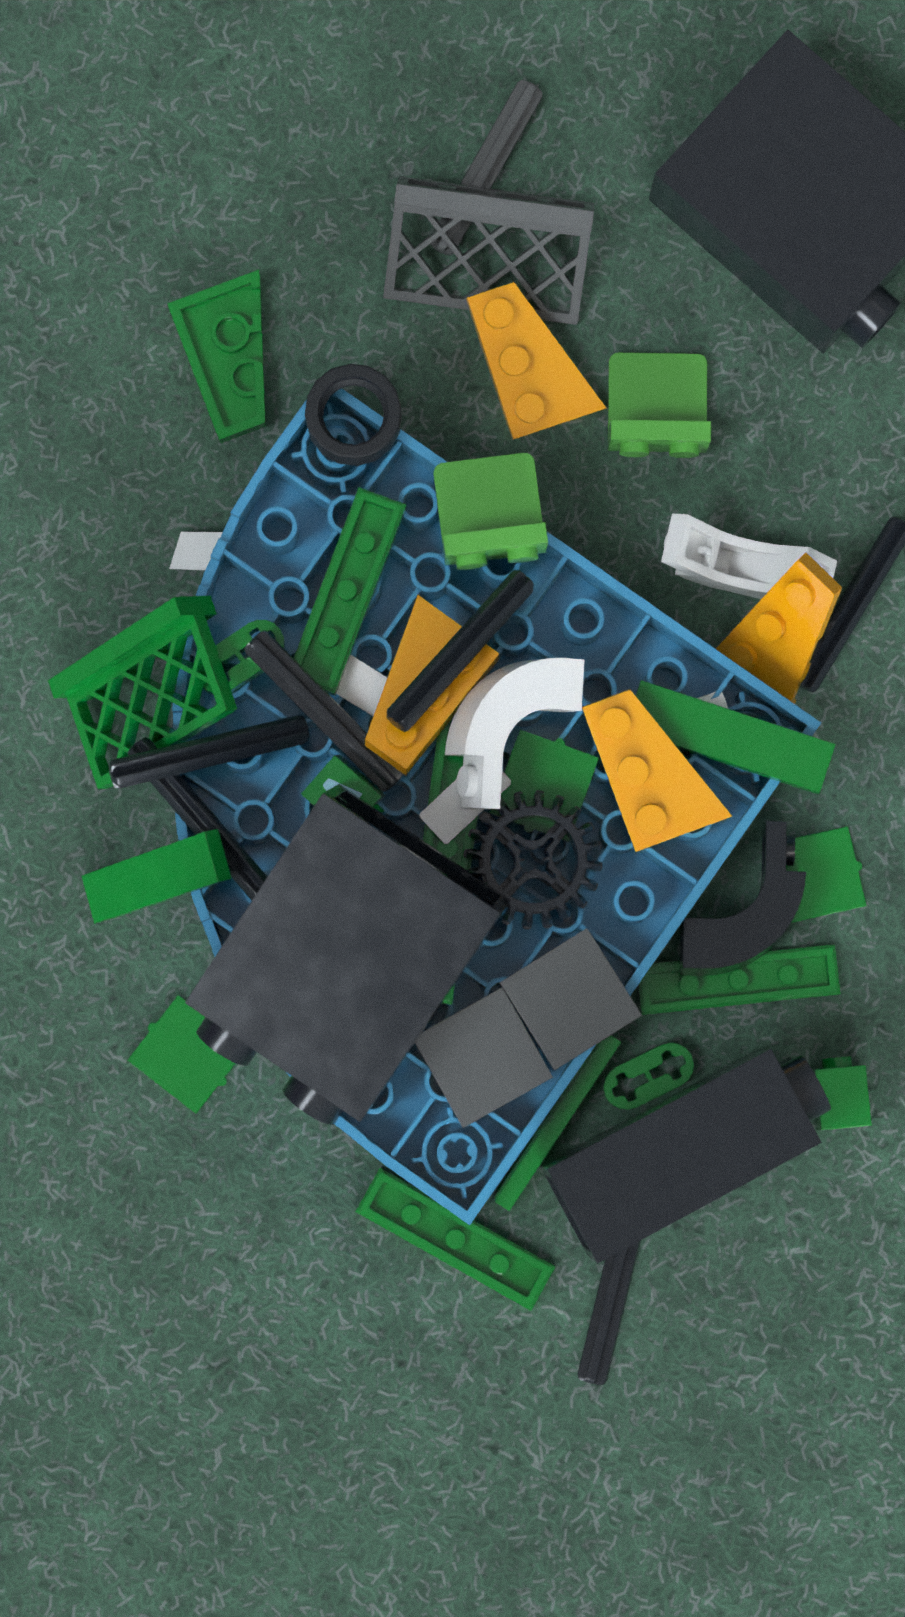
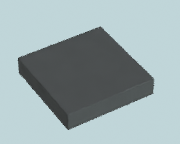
M587 928L499 983L553 1070L558 1069L642 1016Z
M503 987L423 1031L415 1042L462 1128L553 1078Z

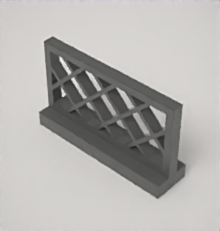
M399 176L396 185L383 298L469 310L466 301L467 297L479 294L482 291L491 290L489 286L511 270L527 291L524 294L527 300L532 298L538 307H532L542 320L577 325L594 217V203ZM404 212L425 215L436 231L414 247L402 231ZM436 217L451 219L444 225H441ZM461 220L474 222L485 236L465 253L460 250L447 233L451 227ZM484 223L500 226L490 232ZM509 227L523 228L534 244L511 260L495 238ZM533 230L549 233L539 239ZM558 234L580 236L577 255L561 267L544 246ZM441 236L457 259L435 274L419 252ZM401 241L408 252L398 259ZM490 243L506 265L484 281L468 258ZM539 250L554 269V272L532 287L517 268V265ZM412 257L430 278L416 290L395 287L397 269ZM461 264L478 284L476 288L464 297L451 295L441 282L443 277ZM575 266L574 280L572 283V281L569 279L565 272H567L569 269ZM560 277L572 293L569 311L549 309L537 293ZM435 285L440 293L427 292L426 290Z

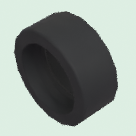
M347 364L332 368L316 380L307 396L305 419L311 441L322 455L338 464L359 466L374 462L392 448L400 434L402 408L397 390L384 374L369 366ZM348 386L364 387L373 392L380 400L384 412L383 423L378 433L367 442L359 444L343 443L334 438L327 430L323 418L324 408L330 396L339 389Z

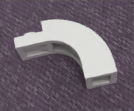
M673 513L668 533L664 540V551L661 560L662 563L676 569L675 575L692 582L762 599L804 553H807L832 578L834 577L837 560L811 547L777 545L754 541L721 531L688 514Z
M546 658L509 664L486 676L467 694L454 715L445 748V755L464 756L463 766L459 769L457 775V791L459 796H461V808L500 809L504 747L510 732L522 718L535 711H582L584 659Z

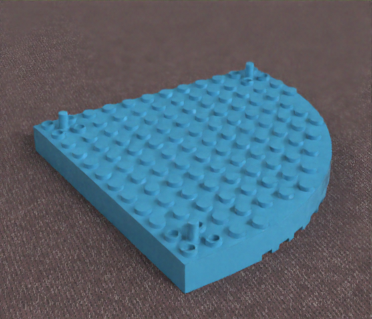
M342 388L330 396L324 408L323 418L327 430L334 438L343 443L359 444L367 442L378 433L383 423V417ZM306 401L265 456L231 510V515L211 553V559L196 593V596L211 595L217 614L207 620L215 645L252 621L268 620L280 628L285 640V650L294 658L358 487L404 503L407 506L351 654L387 678L417 595L463 626L513 570H519L533 581V593L488 641L487 645L499 653V660L486 676L504 666L520 661L546 658L584 659L582 706L631 689L636 695L639 683L642 680L694 698L715 692L711 698L713 699L719 697L722 692L730 710L809 736H813L821 724L820 721L549 532H547L548 546L546 553L538 554V559L534 561L508 563L507 558L487 560V565L484 567L467 570L457 569L456 564L445 565L433 472L438 464L447 461L400 429V434L392 448L378 460L359 466L338 464L322 455L311 441L305 419ZM258 631L251 636L252 639L260 632ZM193 635L187 637L183 658L194 663L197 647ZM245 652L242 653L245 659L249 657ZM237 657L222 665L228 682L230 681L228 671L240 663ZM182 669L179 670L175 692L186 697L191 674ZM263 672L232 693L238 708L237 710L187 741L295 715H302L305 718L309 729L308 741L302 745L198 769L180 775L268 877L314 807L301 793L334 755H341L368 780L370 779ZM202 689L199 705L209 710L217 704L214 695ZM329 694L367 733L373 716L338 694L336 696ZM173 703V729L177 730L183 708ZM583 709L582 711L574 712L535 711L522 718L514 726L505 743L503 772H505L520 729L554 742L556 739L561 738L564 740L565 746L599 757L581 808V813L575 824L578 829L583 824L592 822L594 829L582 836L585 844L592 841L601 842L602 848L600 850L587 853V861L602 862V870L596 872L586 870L585 877L598 883V887L595 891H589L580 886L577 892L585 898L587 905L580 909L570 900L566 902L565 905L572 916L568 921H563L556 909L550 911L552 927L546 929L541 924L540 914H533V924L529 930L522 929L523 913L515 912L514 919L509 925L503 924L502 916L506 911L505 909L456 981L452 1005L441 1004L424 1031L502 988L499 984L501 981L586 928L631 996L780 782L679 749L717 798L732 814V817L635 852ZM437 737L406 776L403 774L401 779L392 788L385 792L382 791L386 796L378 804L385 810L383 814L421 840H423L425 822L420 818V813L428 806ZM484 809L483 811L490 814L491 809ZM175 813L179 841L194 836L195 834ZM490 814L495 820L500 818L498 816ZM478 815L476 829L486 834L489 828L480 821ZM514 822L507 825L512 832L517 833L525 840L535 841L545 835V833L537 830L527 833L523 825ZM495 838L491 848L490 864L493 876L500 886L511 873L514 861L510 852ZM561 839L553 851L552 859L556 868L562 873L561 875L570 882L575 866L574 851L570 841L567 842ZM547 840L542 847L536 848L532 852L527 851L525 848L521 849L512 842L521 850L519 858L525 859L523 862H520L522 870L515 876L516 881L524 873H528L534 868L540 872H546L553 878L545 870L546 862L540 861L546 858L543 851L551 843L550 840ZM474 841V849L480 850L481 843ZM472 860L471 868L479 867V860ZM232 877L230 880L191 892L214 957L251 903V899ZM530 879L525 881L511 897L527 903H542L552 900L559 893L538 879ZM521 1019L553 1078L462 1128L418 1047L414 1044L364 1118L359 1122L343 1111L335 1125L385 1166L470 1225L596 1045L558 1069L553 1070Z

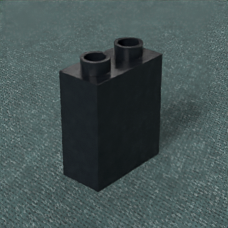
M787 29L658 169L654 175L649 200L820 352L824 354L843 332L858 346L864 348L885 326L902 304L884 287L905 265V131Z
M338 784L321 795L185 1003L205 1016L196 1033L212 1050L236 1064L248 1066L258 1052L289 1073L291 1077L283 1088L284 1095L296 1107L314 1119L334 1125L344 1111L360 1122L377 1101L511 900Z
M772 1049L752 1052L541 1165L540 1168L586 1254L598 1264L822 1143L810 1121L830 1111L831 1106L818 1078L802 1055L794 1059L788 1057L778 1062Z

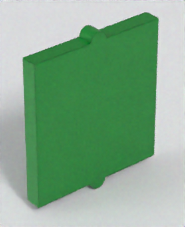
M520 729L504 772L511 780V784L501 793V799L506 802L511 811L516 809L514 794L519 791L523 792L525 796L526 806H533V796L537 790L543 791L545 797L543 807L550 808L553 799L560 795L564 797V803L559 813L566 816L573 807L578 806L580 809L582 808L599 757L565 746V742L561 738L556 739L554 742ZM496 809L490 810V814L501 817ZM578 817L574 821H572L574 825L576 824ZM523 818L514 821V823L523 825L527 833L537 830L546 834L554 825L552 822L540 818ZM567 835L562 838L564 841H570Z
M848 826L795 838L794 866H786V871L806 872V879L801 903L791 923L867 906L859 875L862 863L856 861Z
M178 995L157 1023H150L148 1025L150 1032L127 1061L197 1114L216 1088L226 1085L227 1080L225 1077L236 1063L212 1050L199 1038L196 1031L205 1016L187 1005L186 1001Z

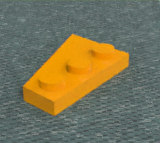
M514 282L466 298L512 440L606 409L603 402Z
M804 553L719 644L716 650L795 704V696L801 682L806 678L811 665L809 662L818 640L824 634L842 586L807 553Z
M417 595L365 738V746L405 776L453 718L467 694L485 678L499 660V653L486 644L408 731L402 732L392 725L386 717L387 709L462 627L419 595Z
M631 689L582 706L635 852L732 817V814L717 798Z

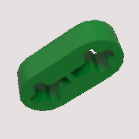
M268 620L252 621L215 645L222 665L227 664L236 657L240 662L228 671L230 678L228 683L232 693L264 672L250 657L245 659L242 656L246 645L252 640L251 636L254 633L263 630L267 631L285 649L283 634L275 623ZM204 682L203 689L213 695L210 684Z
M667 1043L622 1063L609 1071L604 1079L603 1091L605 1098L614 1107L629 1110L676 1089L686 1083L693 1073L694 1062L692 1055L687 1048L680 1044ZM665 1051H669L672 1057L681 1055L684 1059L685 1064L678 1068L680 1077L675 1080L669 1074H663L653 1079L649 1070L663 1063L661 1054ZM624 1072L628 1079L644 1074L647 1083L634 1089L636 1097L634 1100L628 1102L624 1096L615 1097L613 1095L612 1088L618 1085L616 1078L618 1074Z

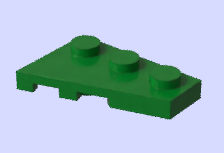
M259 269L167 303L220 444L266 427Z

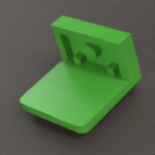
M614 353L610 357L608 364V451H619V455L624 457L648 456L649 452H669L671 457L693 458L699 456V453H706L711 442V421H707L706 358L701 354Z
M517 453L438 464L434 468L433 475L445 565L456 564L457 569L467 570L484 567L487 565V560L507 558L508 563H524L537 560L538 554L546 553L548 546L546 522H542L535 462L530 454Z

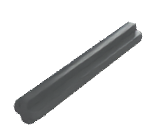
M525 80L517 82L460 184L492 188L542 99L543 92L535 84ZM441 217L439 222L441 225H444L451 218ZM461 220L447 231L457 246L461 243L472 221ZM441 236L430 243L441 254L443 253L448 256L454 254Z

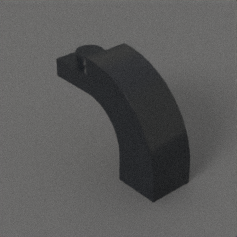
M766 821L762 829L761 886L758 897L748 908L734 916L721 919L684 918L680 930V975L709 976L738 970L761 958L783 936L798 911L806 879V872L786 871V866H794L795 836H786V821Z

